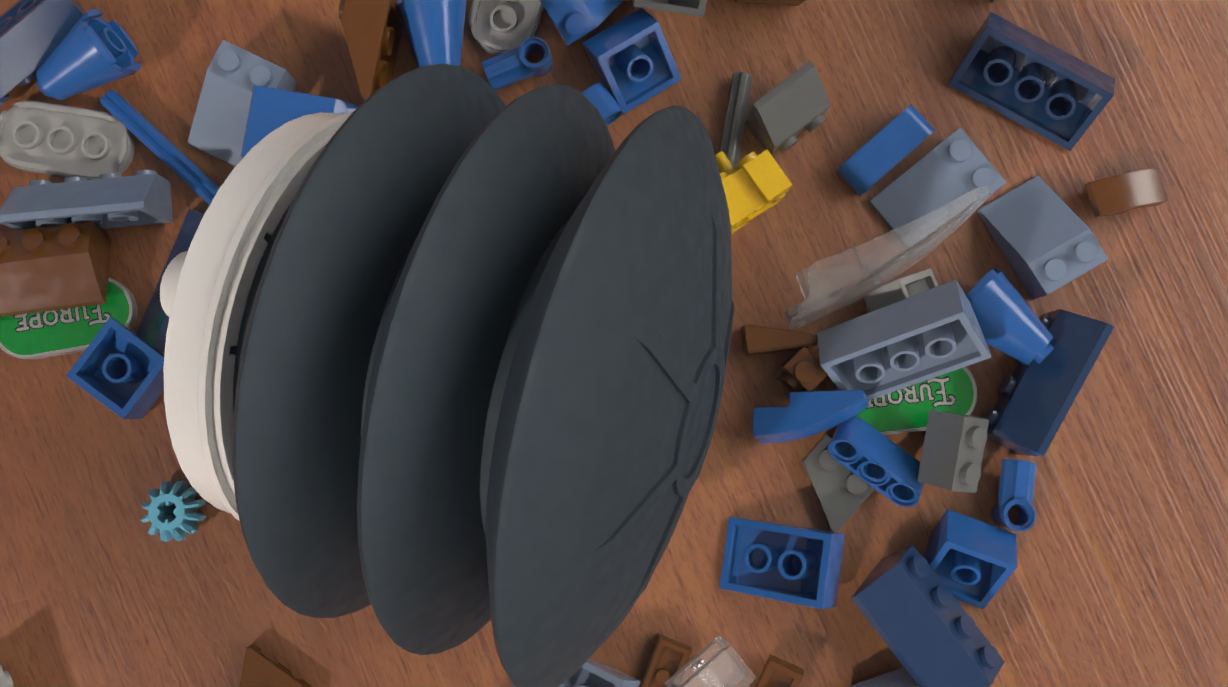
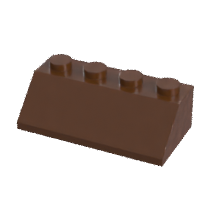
M92 221L0 232V317L106 304L111 241Z

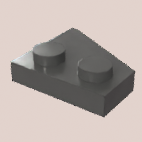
M824 434L801 462L807 476L811 480L813 491L823 509L829 529L837 533L875 489L830 455L829 444L832 439L827 434Z

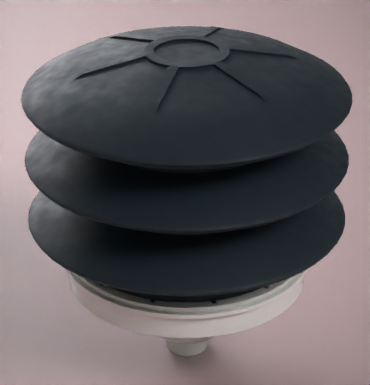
M441 63L422 66L400 75L375 91L352 113L320 112L304 115L272 131L257 143L234 167L206 210L188 251L178 254L169 263L162 277L160 302L164 312L169 317L163 366L164 402L168 430L180 467L192 487L203 499L214 507L232 514L240 521L242 534L251 559L268 589L282 604L298 614L316 619L336 618L372 605L378 621L393 642L405 651L418 655L438 654L459 646L474 636L491 620L494 643L500 663L516 687H558L565 683L619 627L640 594L647 588L651 576L674 533L689 492L699 477L715 429L723 392L735 306L732 300V249L729 208L707 129L689 109L673 105L651 114L640 122L615 151L604 119L598 109L580 91L560 84L541 86L514 99L506 106L495 90L476 73L461 66Z

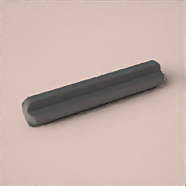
M735 72L732 75L719 152L723 151L735 169H737L753 79L747 72Z

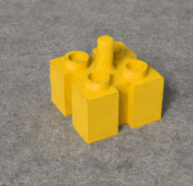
M767 149L759 155L755 151L746 155L737 163V169H735L723 151L715 155L729 208L731 234L780 202L792 186L790 180Z

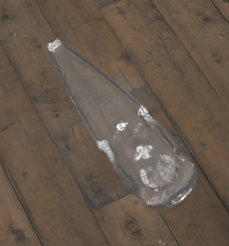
M989 185L976 188L910 223L862 245L819 260L811 265L810 268L807 267L795 273L805 301L792 306L784 312L789 330L812 323L823 316L854 303L912 267L955 232L991 196Z

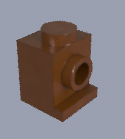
M805 347L796 350L773 373L790 392H811L828 375L821 367L820 362Z

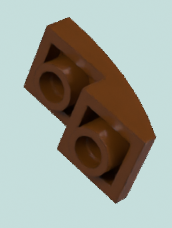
M1158 168L1124 173L1085 184L1095 217L1118 215L1131 209L1158 206L1168 201Z

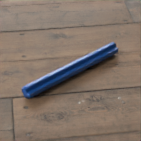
M114 90L107 91L100 99L101 104L210 205L220 187L120 94Z

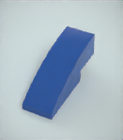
M864 390L790 392V407L754 408L753 436L760 444L782 443L806 438L829 430L851 419L869 407V400Z

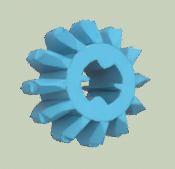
M182 480L177 481L175 484L171 481L162 482L160 489L153 488L148 491L152 501H145L140 505L144 509L149 510L148 515L143 516L140 520L143 523H152L148 534L156 535L160 533V540L164 542L171 541L173 537L176 541L185 540L187 533L193 534L199 530L195 521H202L207 517L204 513L198 512V507L204 506L206 501L204 499L195 500L198 492L193 487L187 489V482Z

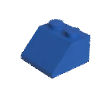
M643 8L638 9L582 43L595 72L623 110L622 114L627 113L682 80L659 22Z
M110 317L66 376L122 419H142L164 391V355L115 318Z
M947 509L931 533L924 558L943 584L949 588L955 599L984 609L1017 568L1016 534Z

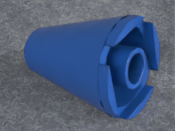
M396 0L397 10L418 68L441 63L460 66L467 0Z
M91 9L82 15L37 70V85L46 96L63 100L133 75L142 67L141 62L136 64L134 59L139 54L136 46L116 21L112 20L107 23L100 17L104 12Z
M995 267L994 270L989 271L966 295L988 345L1027 365L1033 360L1040 364L1054 349L1049 344L1054 338L998 268Z

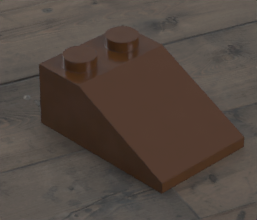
M341 0L339 4V19L343 26L360 93L364 101L375 91L391 82L403 30V24L394 0Z

